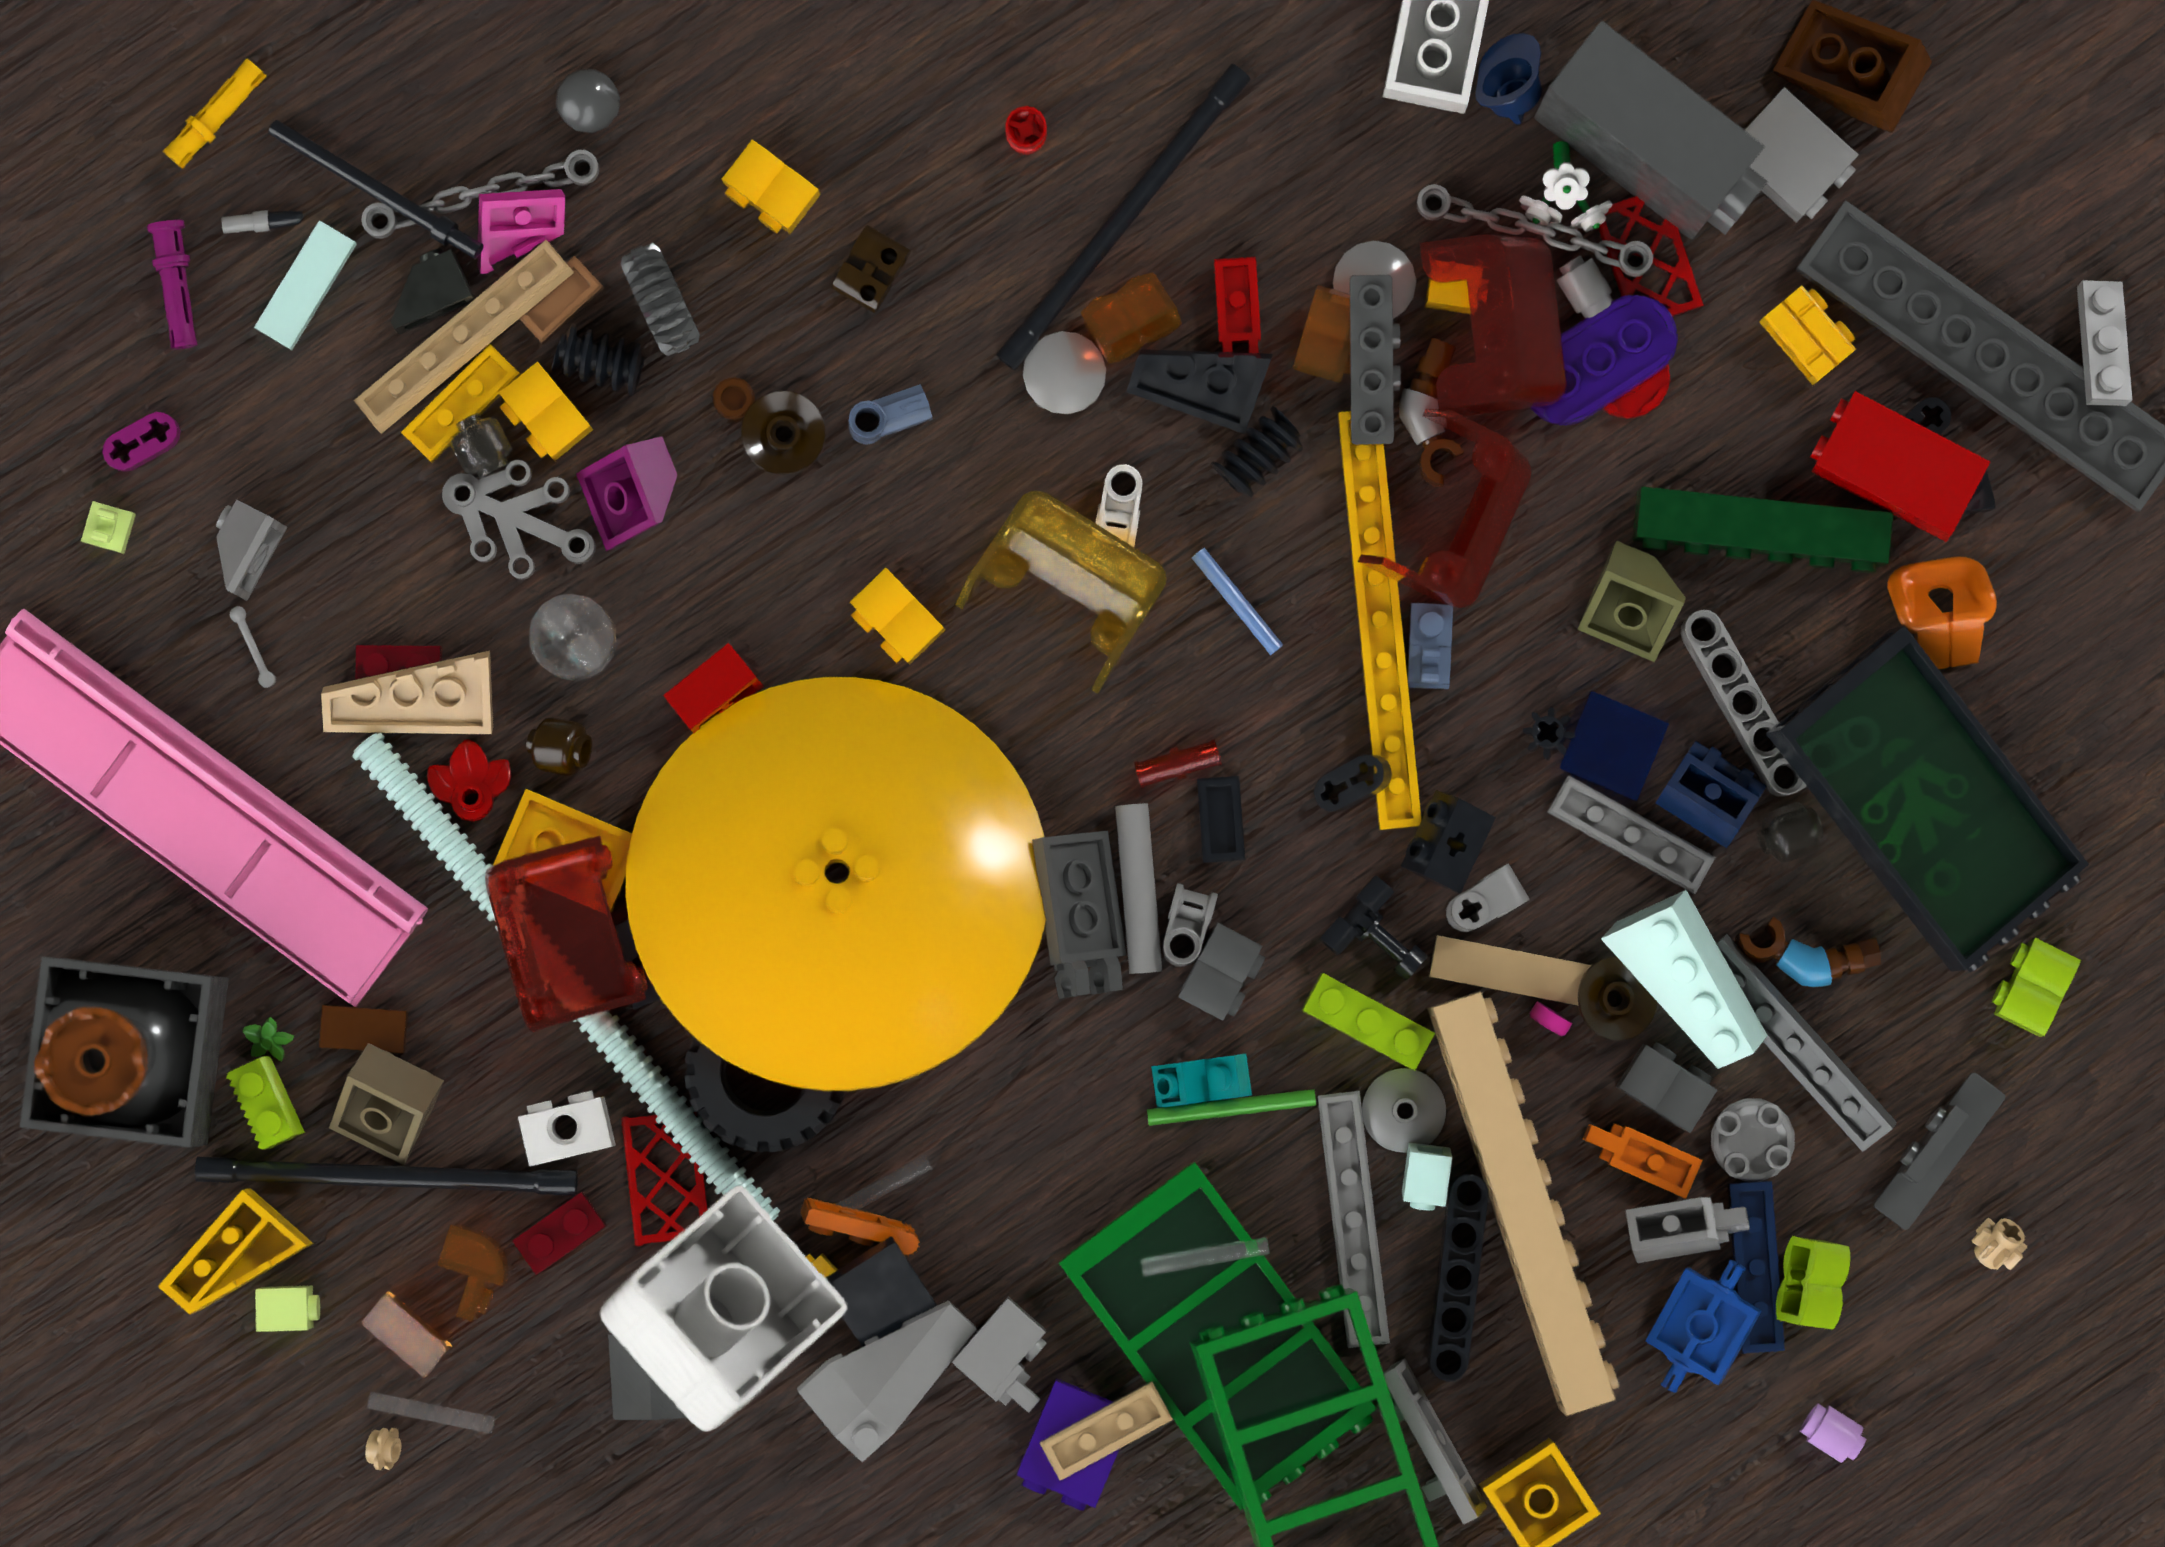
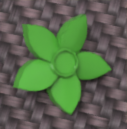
M271 1017L263 1023V1026L254 1024L243 1029L246 1038L253 1042L251 1056H262L269 1050L281 1062L284 1058L282 1045L290 1043L294 1035L286 1032H276L277 1023Z

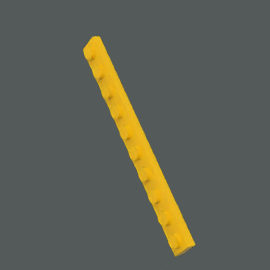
M1351 411L1338 412L1372 755L1385 758L1392 770L1389 785L1383 791L1376 794L1379 830L1419 827L1422 819L1384 444H1353L1351 441ZM1373 767V773L1375 774L1378 771L1376 767Z

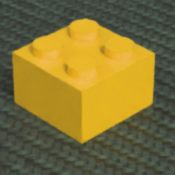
M1550 1438L1479 1484L1519 1547H1551L1600 1515L1599 1510Z

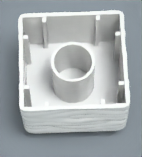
M736 1186L716 1201L684 1232L673 1239L623 1283L605 1301L601 1307L600 1315L601 1320L610 1332L687 1418L700 1430L712 1431L747 1404L765 1385L837 1322L846 1312L847 1305L837 1290L815 1269L795 1243L781 1231L770 1218L767 1211L757 1203L748 1190L742 1186Z

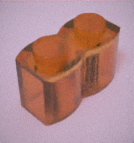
M1154 272L1131 278L1117 293L1094 298L1080 312L1087 330L1108 363H1114L1129 357L1145 343L1154 342L1169 335L1182 324L1175 304Z
M1317 285L1292 369L1341 383L1344 373L1350 375V294Z

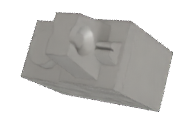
M1008 1296L961 1349L952 1363L996 1402L999 1400L1006 1406L1013 1399L1029 1413L1040 1401V1398L1025 1385L1031 1376L1024 1371L1025 1367L1020 1361L1025 1357L1031 1362L1042 1350L1046 1342L1041 1337L1046 1333V1329Z

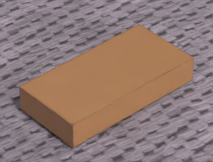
M575 256L567 262V265L574 273L519 318L542 344H545L604 289L603 285Z

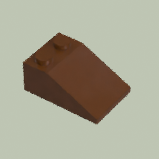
M1812 0L1775 65L1773 72L1855 119L1893 133L1932 61L1920 39Z

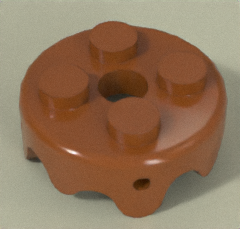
M82 1007L63 1015L46 1029L41 1048L34 1060V1069L50 1098L57 1105L83 1115H98L115 1111L126 1105L138 1093L144 1083L148 1070V1052L139 1029L128 1018L106 1008ZM92 1048L99 1049L105 1056L104 1068L95 1074L87 1071L83 1065L85 1053Z

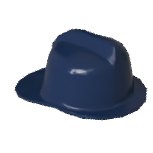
M1521 33L1512 34L1500 39L1488 49L1482 57L1479 66L1475 92L1476 101L1481 106L1491 108L1497 116L1510 118L1516 125L1523 122L1524 114L1531 110L1542 97V86L1539 77L1541 50L1540 44L1533 36Z

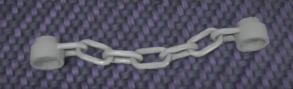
M576 150L569 154L564 162L546 167L542 174L525 177L522 173L513 172L495 176L488 181L487 185L469 190L467 187L457 186L440 191L435 194L431 202L419 206L429 212L436 211L440 214H447L467 207L473 198L479 197V194L497 193L500 187L495 183L518 178L515 184L520 188L504 192L526 191L528 186L542 183L551 188L571 183L585 186L593 183L598 177L599 164L595 156L589 151ZM586 162L590 165V171L587 175L579 176L575 173L576 166L579 163ZM565 168L568 178L552 181L555 178V174L550 172ZM462 192L459 194V199L464 200V202L442 208L445 202L439 200L440 198ZM383 203L369 205L362 214L364 229L372 237L379 239L389 237L395 229L413 225L415 222L410 219L397 222V217L394 213L396 211ZM379 215H385L388 218L387 225L382 229L375 228L373 224L374 219Z
M1428 185L1418 195V211L1428 220L1445 218L1465 223L1473 218L1487 221L1492 229L1512 235H1519L1524 231L1543 235L1545 242L1551 246L1567 251L1583 248L1594 252L1599 261L1620 267L1626 275L1632 277L1644 275L1650 269L1653 262V253L1650 247L1640 241H1632L1623 245L1604 240L1597 244L1583 239L1582 234L1574 228L1558 223H1550L1546 227L1528 222L1527 218L1519 212L1503 208H1496L1491 212L1475 210L1470 202L1450 196L1448 191L1440 185ZM1430 197H1436L1441 201L1442 206L1436 211L1429 210L1425 204L1426 200ZM1454 203L1466 207L1461 210V214L1464 217L1448 213L1450 204ZM1497 214L1520 219L1515 222L1518 229L1495 224L1500 220ZM1553 229L1574 235L1575 237L1570 239L1573 245L1551 239L1550 237L1556 234ZM1605 246L1621 250L1618 260L1602 255L1608 253V249ZM1632 253H1637L1642 257L1643 264L1639 267H1632L1629 265L1627 257Z

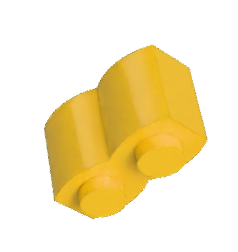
M754 140L750 141L722 178L724 185L728 187L724 194L742 208H745L749 203L759 210L761 214L758 220L775 233H778L782 228L791 234L821 195L818 188Z
M538 361L499 392L505 401L499 408L514 426L521 421L532 433L526 440L541 458L549 454L556 461L594 430Z
M884 568L850 601L856 609L851 614V617L867 633L873 628L880 633L885 640L879 646L896 663L904 658L910 665L946 630L887 568Z

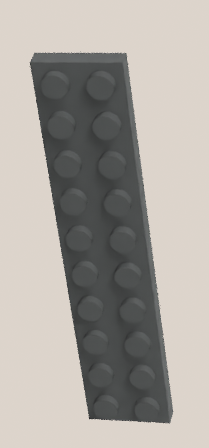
M1845 200L1795 271L2136 512L2142 510L2164 479L2165 425L2132 402L2127 406L2086 405L2084 369L1848 201Z

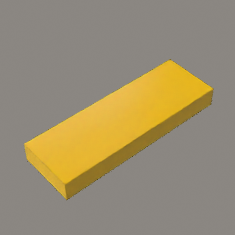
M489 344L401 433L433 463L500 396L499 392L521 374Z

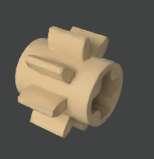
M1987 1218L1976 1230L1977 1235L1972 1239V1243L1976 1245L1974 1253L1977 1259L1990 1269L1998 1270L2004 1264L2009 1270H2012L2023 1258L2022 1253L2027 1249V1245L2023 1243L2025 1235L2022 1229L2009 1219L2001 1218L1995 1224L1990 1218Z

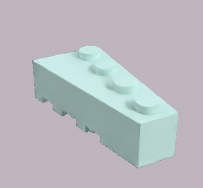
M1687 890L1615 922L1601 938L1718 1069L1754 1054L1768 1036Z

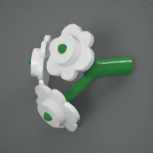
M1558 141L1553 144L1554 168L1548 169L1543 175V182L1546 186L1543 199L1540 201L1527 196H1521L1519 200L1522 203L1521 207L1526 211L1525 216L1533 223L1541 226H1547L1549 222L1560 224L1563 216L1557 210L1549 207L1551 201H1555L1556 205L1564 210L1572 208L1577 202L1583 214L1572 220L1570 227L1574 229L1583 228L1585 232L1598 229L1606 220L1604 214L1609 211L1608 209L1612 206L1611 201H1606L1590 208L1585 199L1588 195L1586 186L1590 180L1589 173L1584 168L1574 169L1570 162L1569 143Z

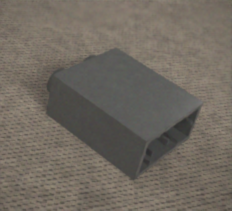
M1602 21L1599 22L1548 88L1533 118L1561 141L1569 143L1570 148L1634 197L1636 196L1642 200L1646 206L1676 226L1680 232L1693 240L1706 222H1709L1726 235L1767 183L1765 178L1749 167L1765 147L1763 144Z

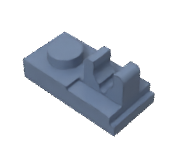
M1410 604L1408 688L1449 690L1453 605Z

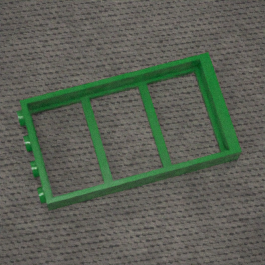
M1343 1284L1330 1286L1319 1291L1320 1298L1306 1303H1304L1303 1298L1286 1301L1279 1305L1280 1312L1265 1317L1262 1311L1251 1313L1238 1319L1239 1326L1224 1330L1223 1325L1210 1327L1198 1333L1200 1339L1190 1342L1255 1547H1274L1271 1535L1406 1489L1423 1546L1439 1547L1357 1291L1351 1288L1344 1289ZM1348 1308L1372 1384L1236 1430L1213 1354ZM1377 1399L1400 1474L1265 1520L1242 1445Z

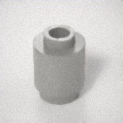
M1580 255L1559 268L1563 276L1556 281L1577 314L1581 312L1584 318H1590L1610 306L1613 300L1609 294L1613 291L1592 258L1584 262Z

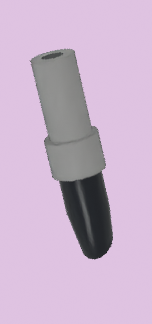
M268 210L254 211L253 214L221 217L222 229L224 234L254 230L255 232H265L273 228L298 225L302 221L303 213L301 211L268 212Z

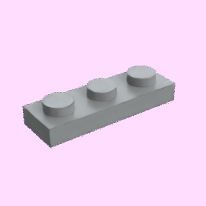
M2082 280L2077 286L2086 405L2127 406L2132 401L2123 282Z

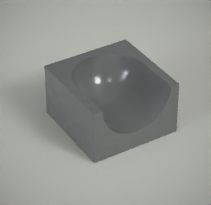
M42 957L20 1127L182 1147L208 1145L229 978L75 959ZM97 1007L116 1011L128 1018L139 1029L145 1041L148 1052V1070L144 1083L138 1093L126 1105L115 1111L98 1115H83L63 1108L50 1098L35 1073L34 1060L41 1048L46 1029L54 1021L74 1009ZM92 1048L85 1053L83 1057L85 1069L95 1074L104 1068L105 1056L99 1049Z

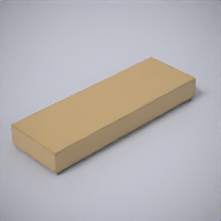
M1151 1381L1040 1441V1445L1061 1481L1173 1419Z

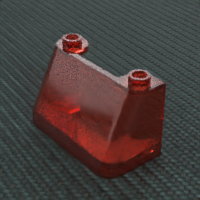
M600 835L504 860L488 868L485 872V883L521 1013L527 1028L531 1032L544 1030L646 1000L644 992L647 990V980L641 967H635L631 961L624 962L603 888L602 880L606 879L608 869L612 868V857L607 845L602 844Z

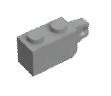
M1706 1197L1626 1210L1632 1252L1637 1263L1721 1249L1720 1243L1729 1241L1728 1234L1750 1229L1745 1207L1724 1210L1723 1203H1712L1711 1198Z

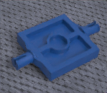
M1729 1260L1719 1281L1708 1279L1690 1267L1685 1268L1645 1342L1662 1351L1669 1361L1673 1363L1663 1382H1661L1664 1388L1669 1387V1391L1677 1393L1687 1372L1700 1374L1716 1385L1722 1384L1762 1310L1743 1300L1733 1290L1746 1269L1741 1264L1737 1265L1738 1262Z

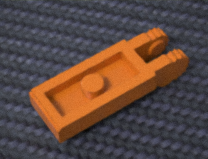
M808 1197L804 1199L800 1213L804 1223L809 1225V1230L815 1233L832 1236L833 1232L836 1231L848 1234L850 1240L872 1246L874 1241L882 1242L892 1236L903 1254L908 1256L917 1251L919 1247L918 1243L920 1241L918 1236L914 1232V1228L911 1225H907V1223L903 1224L902 1221L886 1218L885 1216Z

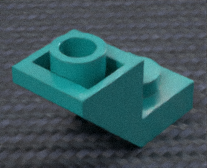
M1246 1054L1151 1066L1157 1108L1252 1096Z

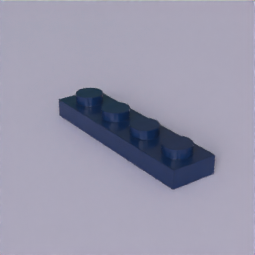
M1772 1181L1728 1184L1729 1208L1745 1207L1750 1226L1749 1230L1731 1233L1733 1260L1738 1262L1737 1265L1741 1264L1746 1268L1735 1285L1736 1292L1743 1300L1762 1310L1740 1352L1745 1354L1785 1351L1783 1321L1777 1320L1776 1298L1780 1287Z

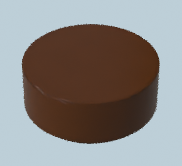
M732 377L721 381L713 393L715 409L723 418L731 421L744 419L746 412L755 402V394L752 387L740 378Z

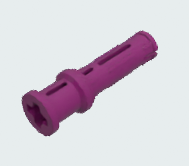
M167 220L147 225V231L152 233L156 258L152 260V264L155 270L160 272L170 334V348L172 350L198 346L185 268L189 267L190 257L184 252L181 232L185 228L184 220Z

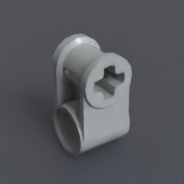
M1508 863L1477 881V884L1454 897L1446 908V918L1453 929L1459 932H1469L1483 926L1496 917H1502L1530 900ZM1461 902L1465 906L1472 904L1475 906L1476 912L1472 914L1474 922L1470 918L1463 920L1460 918L1459 912L1463 910Z
M1177 883L1168 915L1169 923L1162 949L1165 959L1170 964L1176 967H1185L1191 965L1197 959L1202 948L1206 930L1209 929L1218 896L1217 893L1211 892L1210 895H1205L1184 889L1183 884ZM1183 903L1190 904V905L1197 906V907H1201L1202 909H1197V908L1189 907V906L1184 905ZM1177 936L1188 937L1194 946L1193 953L1187 958L1174 956L1170 950V942L1173 938Z

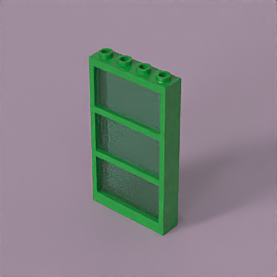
M1193 1161L1062 1258L1058 1263L1145 1382H1153L1173 1420L1237 1507L1242 1510L1240 1497L1190 1342L1200 1339L1198 1333L1210 1327L1223 1325L1224 1330L1239 1326L1238 1319L1248 1314L1262 1311L1265 1317L1280 1312V1304L1296 1298L1195 1161ZM1313 1321L1213 1354L1236 1430L1361 1388ZM1372 1401L1243 1444V1452L1260 1504H1263L1272 1496L1269 1489L1282 1480L1287 1485L1306 1471L1302 1464L1314 1455H1317L1319 1460H1321L1338 1448L1340 1444L1336 1439L1349 1429L1353 1434H1356L1374 1420L1371 1413L1377 1409Z

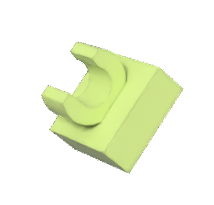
M92 501L81 542L124 554L136 514Z

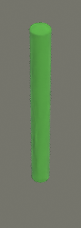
M1314 1089L1153 1108L1147 1109L1148 1124L1153 1126L1316 1106Z

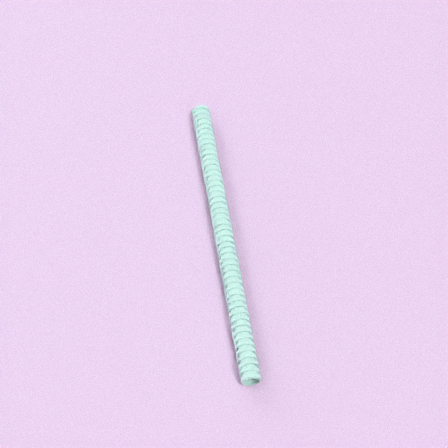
M375 733L364 740L354 750L352 757L363 762L361 768L363 770L368 769L371 772L369 775L370 779L373 781L378 780L379 784L377 787L381 791L385 789L388 792L386 798L389 801L394 800L396 802L394 805L395 809L398 811L402 809L404 812L402 817L406 821L411 820L413 822L411 828L414 831L419 830L421 832L419 836L421 840H428L430 843L428 848L431 851L436 850L438 852L436 858L447 863L445 865L446 870L454 871L453 878L464 883L461 888L472 893L470 896L472 901H479L480 905L478 908L489 913L487 919L489 921L494 920L497 923L495 926L497 931H504L505 936L503 938L507 942L511 940L514 943L512 949L515 952L519 950L522 953L521 960L523 962L529 961L531 972L537 971L539 973L537 979L548 984L546 990L548 992L554 991L556 1002L562 1001L564 1003L562 1009L573 1014L571 1020L573 1022L579 1021L581 1032L587 1031L589 1033L588 1040L590 1042L595 1041L598 1044L596 1050L599 1053L604 1051L607 1055L605 1057L606 1062L612 1061L615 1065L613 1070L624 1075L621 1080L624 1083L629 1081L632 1085L630 1088L631 1092H638L640 1095L638 1100L649 1105L647 1111L649 1113L654 1112L658 1116L655 1119L656 1122H663L666 1126L664 1131L667 1134L671 1132L674 1135L672 1141L675 1144L679 1142L683 1146L681 1148L682 1153L688 1152L691 1158L689 1161L692 1164L696 1162L700 1166L697 1170L700 1174L705 1172L708 1176L706 1179L707 1183H714L717 1187L714 1191L717 1194L722 1193L723 1195L736 1186L744 1187L757 1203L767 1211L772 1220L776 1219L780 1212L778 1207L773 1209L770 1206L772 1200L769 1197L764 1198L761 1195L763 1189L761 1187L756 1189L752 1184L755 1181L753 1177L747 1178L744 1174L746 1169L744 1167L739 1168L735 1164L738 1159L735 1156L730 1158L727 1154L729 1152L728 1147L722 1148L719 1142L721 1139L718 1136L714 1138L710 1134L711 1131L702 1124L704 1121L702 1117L699 1116L697 1118L695 1116L693 1106L688 1107L685 1104L687 1098L685 1096L680 1097L677 1094L679 1090L677 1086L671 1087L668 1083L670 1078L668 1076L663 1077L660 1074L662 1068L659 1065L654 1067L651 1063L654 1060L652 1056L646 1057L643 1051L645 1048L642 1045L638 1047L634 1043L637 1038L634 1035L629 1037L626 1033L628 1030L627 1026H620L618 1023L620 1018L609 1013L611 1007L609 1005L604 1006L601 1003L603 1000L602 996H595L593 993L595 988L584 983L586 977L583 974L579 976L576 973L577 966L575 964L569 965L567 962L569 957L566 954L562 956L559 953L561 947L558 944L553 945L550 942L552 940L551 935H544L542 932L544 927L541 924L536 925L534 923L536 917L525 912L527 909L526 905L518 904L517 900L519 897L508 892L510 886L508 884L503 885L500 882L502 879L501 875L493 874L492 870L494 867L490 863L486 865L483 862L485 856L482 853L477 854L475 852L476 845L474 843L468 844V836L465 833L460 834L458 832L460 826L457 823L452 824L450 822L451 815L449 813L443 814L441 803L435 804L433 802L435 796L432 793L427 794L425 792L426 785L424 783L418 784L416 781L418 776L415 773L410 774L408 772L410 766L399 761L401 756L399 753L393 754L391 751L393 746L390 743L385 744L383 742L385 736L382 733Z

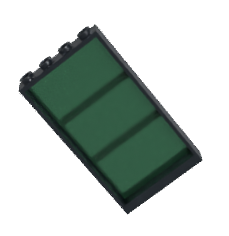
M1905 626L1889 629L1766 733L1951 972L1964 970L1972 972L1981 967L1989 959L1987 952L1997 943L2002 946L2016 937L2020 932L2017 927L2028 917L2034 919L2045 912L2051 905L2048 899L2058 891L2064 893L2075 886L2081 880L2079 873L2089 865Z

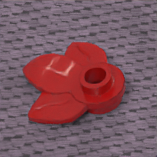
M466 739L453 751L450 758V766L431 765L428 767L427 780L434 796L442 802L451 804L458 817L466 821H477L488 815L493 807L494 798L504 792L509 786L511 767L507 759L494 760L488 763L482 748L474 741ZM471 793L478 794V800L474 804H465L467 795Z

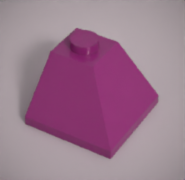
M662 436L625 445L576 473L606 551L614 549L663 522L677 473Z

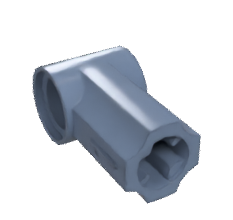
M921 384L874 401L859 402L850 411L848 427L849 433L854 440L867 445L874 444L884 436L933 420L925 392ZM864 413L873 414L877 417L879 426L872 432L861 431L855 423L858 416Z

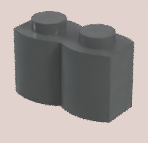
M1217 922L1185 980L1178 997L1222 1021L1227 1013L1234 1017L1246 994L1239 991L1247 976L1253 980L1255 979L1266 958L1259 954L1263 946Z
M1655 1042L1652 1048L1642 1044L1617 1083L1616 1088L1680 1129L1691 1133L1717 1092V1089L1709 1085L1713 1078L1694 1065L1685 1070L1673 1062L1677 1055Z

